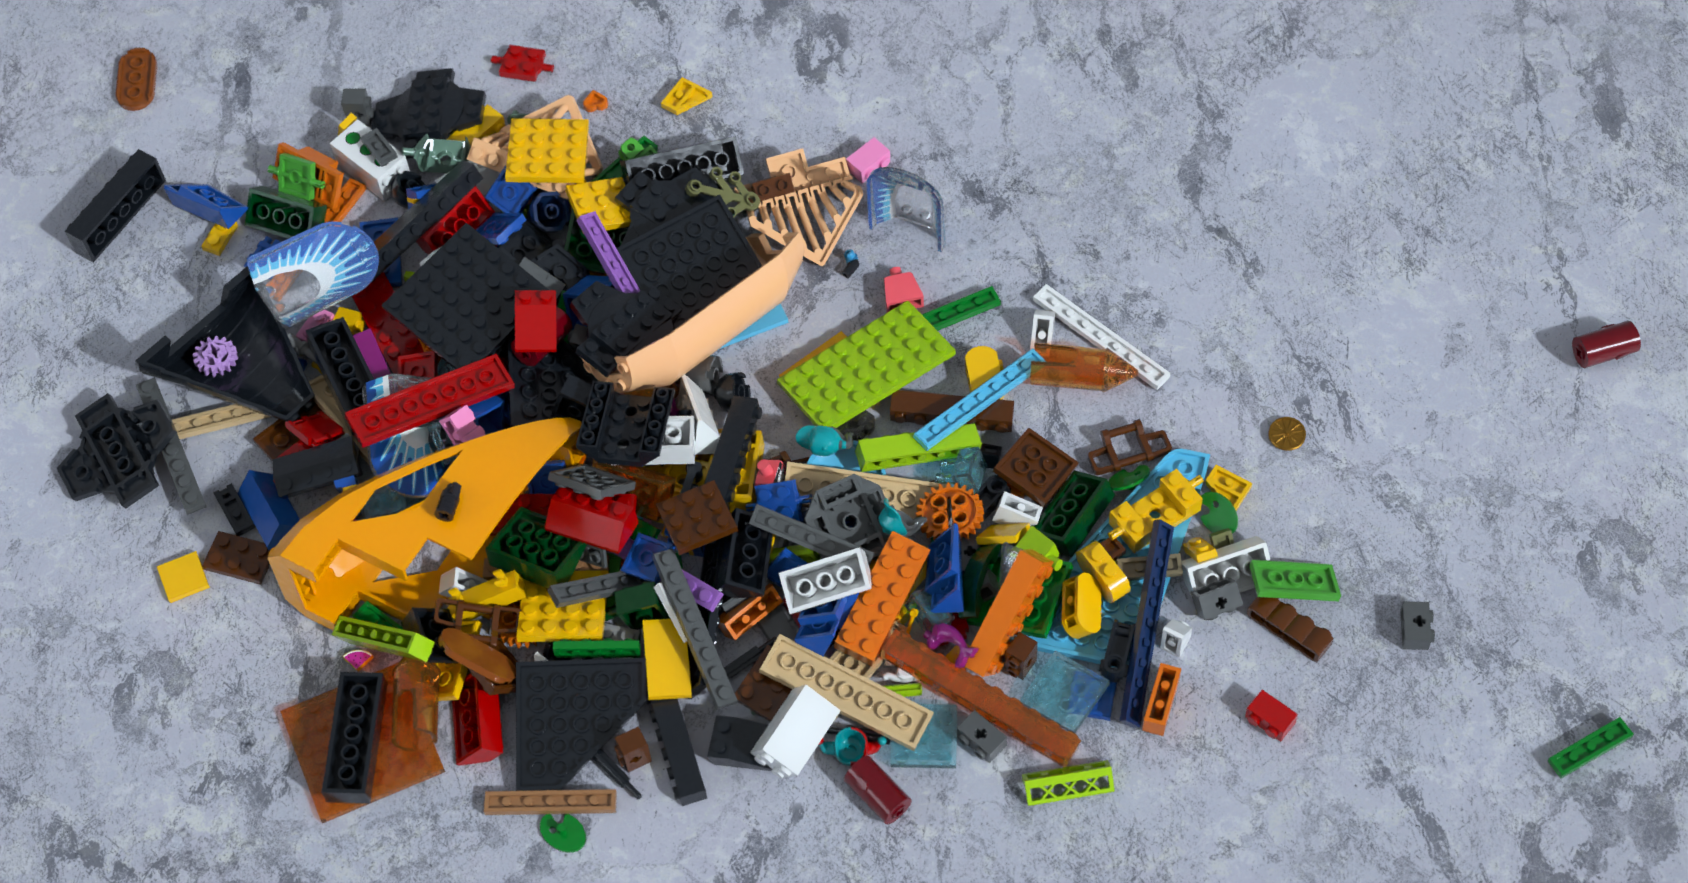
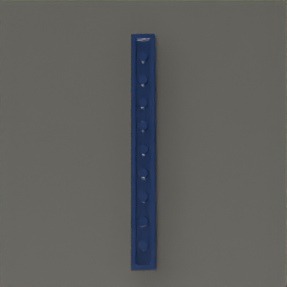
M1161 519L1154 520L1119 719L1120 722L1132 728H1140L1174 532V527Z

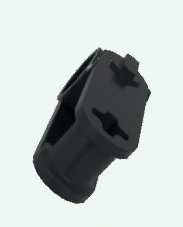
M998 475L990 476L974 493L979 495V500H982L984 520L996 509L1004 491L1011 494V488L1007 485V481ZM998 487L1001 488V490L995 491L993 490V488Z
M1118 619L1114 620L1105 658L1101 659L1099 666L1101 675L1109 682L1115 683L1127 676L1129 667L1127 661L1136 623L1130 625L1119 622ZM1115 666L1118 670H1111L1109 667Z

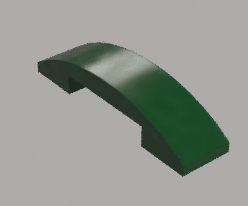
M1000 544L982 545L969 560L963 574L964 612H958L960 619L979 617L984 601L979 594L989 564H996L1001 548Z

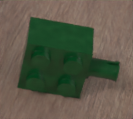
M647 581L638 586L624 587L622 590L616 591V605L606 608L605 622L620 617L629 628L638 630L643 628V620L670 619L654 589V586L657 584L654 581Z

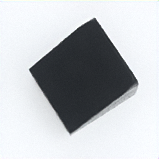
M982 443L977 465L994 469L999 463L1002 447Z

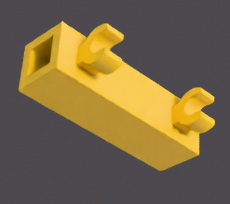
M502 569L493 571V575L496 578L462 592L456 587L448 590V593L451 595L448 599L464 600L465 603L488 606L496 604L504 607L527 597L525 580L515 570L504 573ZM449 605L447 609L450 610L452 618L455 619L456 606ZM463 611L462 621H470L484 615V613Z

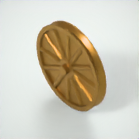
M1281 417L1270 425L1268 435L1275 447L1285 451H1292L1302 446L1306 438V430L1299 420L1292 417Z

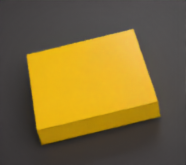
M1030 523L992 524L976 537L977 544L1017 543L1030 529Z
M196 551L156 566L170 603L210 588Z

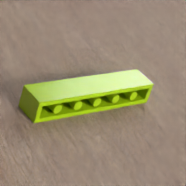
M974 423L962 425L928 451L913 438L915 432H904L899 435H884L878 438L858 440L855 454L861 472L978 455L982 442Z
M341 615L332 632L333 636L352 645L427 662L435 643L416 632Z

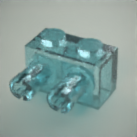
M967 447L960 449L957 458L942 459L940 462L942 473L936 474L935 482L942 484L949 482L954 485L958 483V488L966 485L967 491L973 489V493H978L987 467L980 448Z
M389 488L384 493L376 494L374 492L364 505L366 519L396 514L408 508L406 494L394 489L390 491Z

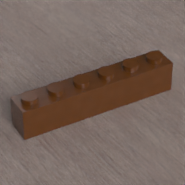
M897 390L892 394L890 421L897 423L909 422L917 425L928 424L965 396ZM998 399L965 424L975 423L979 431L1012 432L1014 401Z

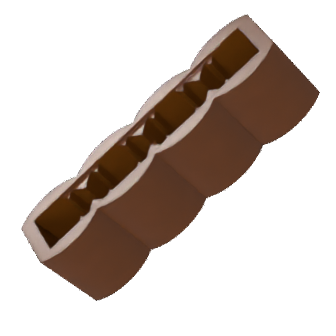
M1256 597L1248 607L1247 615L1253 621L1264 626L1272 634L1282 638L1288 645L1299 650L1303 655L1316 663L1333 643L1334 638L1329 630L1316 626L1310 617L1298 614L1291 604L1280 602L1279 598Z

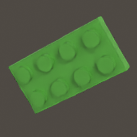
M1251 560L1249 567L1257 597L1339 601L1341 598L1332 564Z

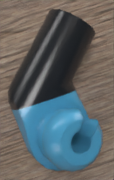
M852 249L846 250L844 253L847 266L842 271V275L847 279L851 277L860 265L858 256Z

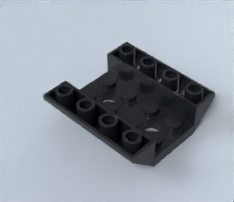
M593 381L576 448L598 463L642 467L659 457L675 388L654 387L652 397L616 394L612 382ZM629 412H636L634 416L626 415ZM621 444L629 445L626 448H619Z

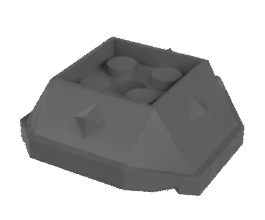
M856 474L816 490L803 519L805 524L875 552L874 557L881 554L890 536L887 533H883L879 523V515L885 507V496L880 485ZM846 517L853 519L854 525L852 528L846 526ZM818 553L821 559L828 558L827 556Z

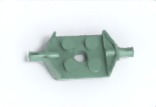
M425 134L414 148L402 147L401 154L402 156H413L421 172L448 173L462 160L469 161L467 156L471 146L467 137H465L466 141L430 139L428 134ZM443 156H450L445 161L440 160Z

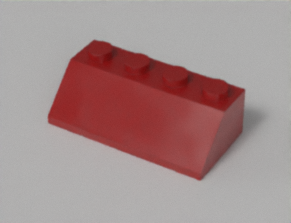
M475 186L427 230L416 243L425 253L430 255L433 251L442 247L465 223L476 230L495 211Z
M559 487L550 501L545 531L619 554L639 522L635 507L607 498L595 500L590 498L589 494H579L573 492L572 488Z
M470 673L465 678L459 700H452L456 765L459 766L489 762L503 754L499 694L489 695L486 693L483 686Z

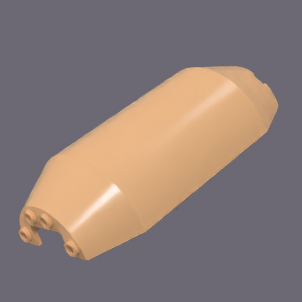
M787 232L783 235L782 238L786 245L782 250H772L764 233H752L745 237L762 265L759 269L668 335L628 356H616L614 359L617 363V369L607 378L582 359L585 370L588 373H592L598 381L612 382L614 384V391L619 393L652 389L654 387H666L673 384L783 302L805 253L800 232Z

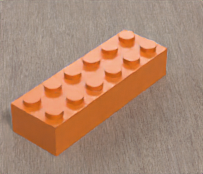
M892 531L871 571L872 589L860 592L835 640V649L871 667L873 666L929 557L930 549Z
M1033 549L1019 551L970 648L975 647L979 650L975 657L968 658L965 665L966 668L982 677L995 675L1001 671L1004 666L1005 651L1015 636L1022 631L1024 627L1022 622L1025 616L1028 617L1034 607L1032 603L1035 597L1038 598L1044 588L1042 584L1045 578L1048 579L1052 574L1053 567L1051 566L1054 561Z

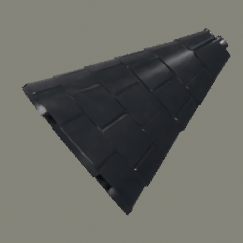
M248 266L223 286L220 304L171 345V340L165 335L135 360L136 368L143 374L212 395L215 398L232 402L245 408L263 412L265 415L283 421L293 422L299 420L300 414L303 411L308 412L315 404L312 401L315 394L304 374L295 350H293L287 332L282 327L281 322H279V317L265 284L262 281L253 284ZM215 336H218L219 340L226 337V341L231 340L233 346L236 347L238 360H235L236 366H230V372L224 370V375L217 373L215 377H213L212 373L206 376L204 371L199 372L198 367H195L193 361V353L196 352L195 347H201L200 341L206 343L208 337L211 340H214Z

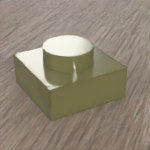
M1229 528L1209 534L1211 545L1216 549L1234 544L1232 532Z

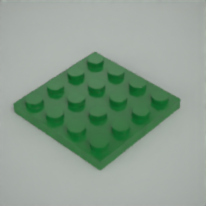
M998 557L996 564H989L988 566L997 576L999 590L1012 567L1009 557L1004 564H1002V559ZM1063 561L1062 567L1058 571L1053 570L1048 579L1045 578L1042 584L1044 587L1042 593L1038 598L1035 597L1032 603L1034 607L1028 617L1025 616L1022 622L1024 627L1021 633L1027 636L1047 639L1062 599V584L1065 580L1069 579L1073 570L1072 562ZM996 596L982 604L978 618L966 619L968 625L981 627Z

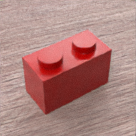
M1262 689L1247 707L1245 717L1253 726L1262 728L1270 738L1281 742L1296 724L1298 714Z

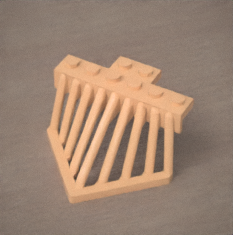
M566 95L521 119H561L568 111L571 119L583 118L575 98L571 95ZM511 124L501 128L500 132L482 139L474 137L467 160L501 173L507 164ZM588 133L586 164L590 163L592 168L585 169V176H598L602 172L603 166ZM576 183L531 184L547 192H558L561 195L560 197L569 200L565 191L566 185ZM532 197L528 201V205H530Z
M801 148L766 158L770 178L790 173L795 192L761 201L758 209L763 223L757 221L754 210H746L749 225L785 246L786 244L782 236L788 230L779 209L778 200H781L792 231L800 232L805 252L803 256L820 266L825 265L864 195L862 187L848 181L853 178L849 173L845 157L808 167L804 150ZM750 183L745 184L744 186L748 192H752ZM837 183L854 192L851 199L838 188ZM734 187V192L740 194L736 187ZM824 187H827L844 204L845 210L841 216L829 199ZM813 190L817 192L835 222L836 226L832 233L829 231L816 203ZM802 193H804L824 236L826 244L822 250L808 218ZM791 196L793 197L794 203L798 210L799 216L803 223L804 229L808 236L813 252L807 249L806 242L802 236L801 230L799 228V225L797 223L796 217L791 206V202L789 199V197ZM766 203L770 204L780 233L772 229V222L766 209Z

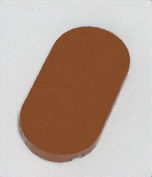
M133 48L127 51L128 54L123 55L119 60L116 99L125 110L137 111L144 109L154 99L157 60L155 55L146 48Z
M446 628L439 635V646H443L445 654L456 662L499 684L511 683L515 678V665L501 652L455 628Z

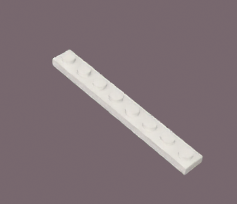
M1047 284L1033 296L1035 303L1047 311L1056 312V318L1156 390L1170 378V372Z

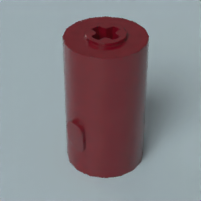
M556 307L557 345H559L571 332L573 326L569 316L562 309ZM515 339L511 343L514 355L527 366L537 365L549 353L515 352Z
M1629 320L1618 324L1606 325L1601 327L1602 329L1574 337L1572 341L1575 359L1584 369L1613 359H1621L1629 354L1638 352L1641 348L1638 330Z
M870 756L859 759L844 776V782L886 825L898 820L911 805L912 799Z

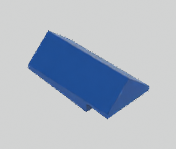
M173 184L164 186V190L173 206L227 229L248 209L247 206L208 184Z
M249 470L237 494L265 545L270 550L276 547L279 541L300 519L289 499H282L278 496L276 485L273 482V474Z
M954 523L930 543L928 547L930 554L927 559L925 592L932 595L930 611L933 613L964 612L962 545L958 525Z
M848 596L801 611L798 617L801 626L794 639L795 642L824 656L835 636Z

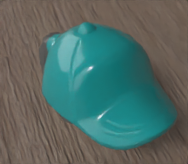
M807 425L800 428L797 432L796 442L803 448L810 450L814 455L825 457L833 455L839 449H850L853 446V433L846 432L843 435L835 427Z
M887 498L884 499L885 507L879 515V523L883 533L890 535L894 531L904 537L914 535L927 521L926 517L912 519L906 513L896 510L893 505L889 506Z

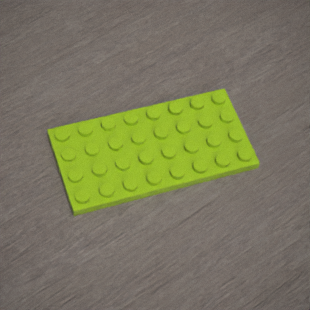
M906 301L777 379V383L815 426L823 425L837 428L956 355V350L909 301Z

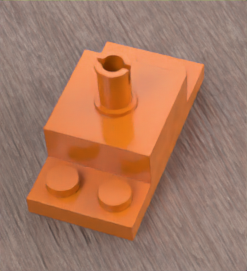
M284 142L279 143L274 166H279L280 154L282 153L316 162L315 178L324 181L325 184L323 185L325 187L324 189L315 187L313 200L326 204L331 209L337 208L344 173L337 170L338 161L309 146L298 150ZM273 174L272 178L278 181L277 175Z

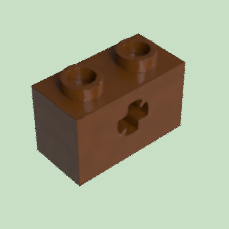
M790 173L750 183L752 192L758 195L760 202L795 192Z
M1021 632L1016 635L1005 651V670L1010 676L1024 680L1037 661V641Z
M639 726L615 737L616 746H614V750L617 754V760L621 767H626L628 773L652 762L648 744Z

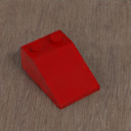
M515 290V352H557L556 290Z

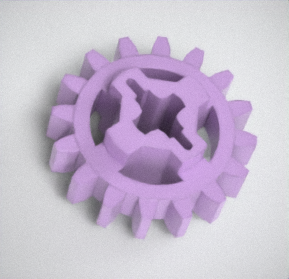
M215 336L214 340L208 337L206 343L200 341L201 347H195L196 352L193 353L195 367H198L199 372L204 371L206 376L209 373H212L213 377L217 373L224 375V370L230 372V366H236L235 360H238L236 347L233 346L231 340L227 342L226 337H223L221 340L218 339V336Z

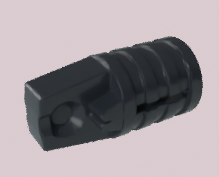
M457 482L448 484L440 496L434 513L435 517L439 520L450 522L454 518L460 501L459 495L462 487Z

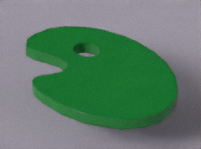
M1139 465L1132 472H1127L1124 469L1114 474L1108 482L1113 491L1133 490L1136 485L1143 482L1149 476L1150 468L1147 465Z
M1217 492L1202 494V504L1210 509L1209 514L1201 516L1203 524L1213 533L1229 528L1233 534L1238 527V516L1232 503L1225 496ZM1214 501L1219 503L1217 508L1213 505Z
M550 814L544 815L541 819L540 832L542 837L554 849L573 853L584 847L586 833L582 824L572 815L566 814L563 822L560 824ZM555 828L556 832L551 833L550 829Z

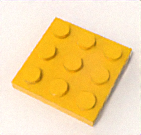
M622 177L566 185L565 191L576 218L595 211L606 230L629 227L631 223L630 212L615 202V196L626 186Z

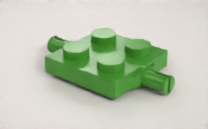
M282 153L280 154L278 167L268 166V172L276 174L278 177L280 192L310 201L314 199L315 187L320 189L325 187L323 185L325 184L324 181L315 178L316 162Z

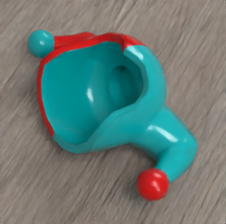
M849 727L839 731L835 741L828 742L822 738L818 745L824 754L835 755L837 760L843 765L852 766L862 757L877 753L881 746L886 744L887 740L881 736L876 742H868L867 736L863 731L858 728Z

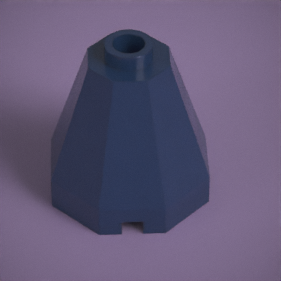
M558 192L539 193L529 206L527 218L542 232L561 231L570 220L569 202L566 199H562Z

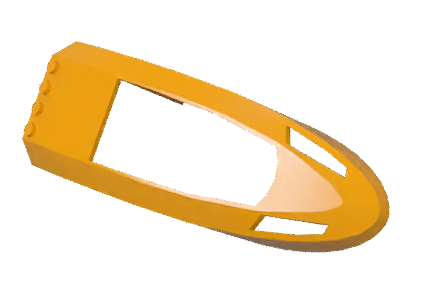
M570 417L552 418L490 433L424 455L338 494L300 519L279 541L276 547L270 550L267 559L284 598L305 617L332 631L339 616L349 617L361 600L363 602L368 601L379 610L401 621L411 608H435V602L438 598L448 599V597L439 594L442 574L458 567L483 578L484 558H487L485 548L495 537L489 535L519 494H524L528 490L527 484L547 461L564 460L566 468L584 463L587 455L576 448L582 421ZM459 454L425 500L396 514L353 521L376 489L426 466ZM457 482L462 487L459 495L460 501L454 518L450 522L439 520L435 517L434 513L440 496L448 484ZM427 540L451 550L437 571L407 576V567ZM383 570L398 577L375 582ZM484 614L482 617L489 620L492 614Z

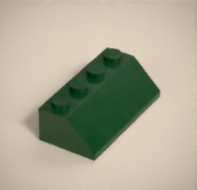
M265 186L249 188L245 226L294 240L325 224L327 205L312 200L308 201Z
M1074 470L1042 514L1038 524L1034 527L1055 543L1060 554L1072 557L1109 505L1115 493L1106 478Z

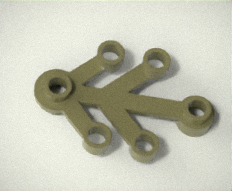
M719 167L712 168L709 175L721 189L702 185L700 181L695 179L690 180L685 186L686 193L691 197H696L700 193L714 197L720 194L726 205L732 201L739 202L734 208L728 207L734 218L743 210L753 211L760 205L758 195L754 192H748L740 181V173L736 171L728 176V181L736 187L740 194L732 191L722 177L723 172ZM713 171H716L719 176L714 175Z

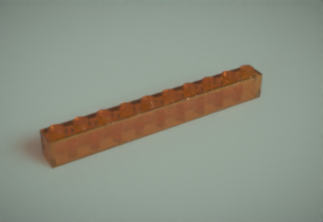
M895 629L881 651L883 659L969 711L973 712L975 710L994 726L1062 767L1068 766L1079 749L1081 740L1075 733L1065 731L1060 728L1057 722L1045 719L1037 710L1025 707L1017 698H1010L1000 688L990 686L985 683L982 677L970 674L964 667H955V664L950 662L945 655L935 653L923 642L915 641L907 632H900Z

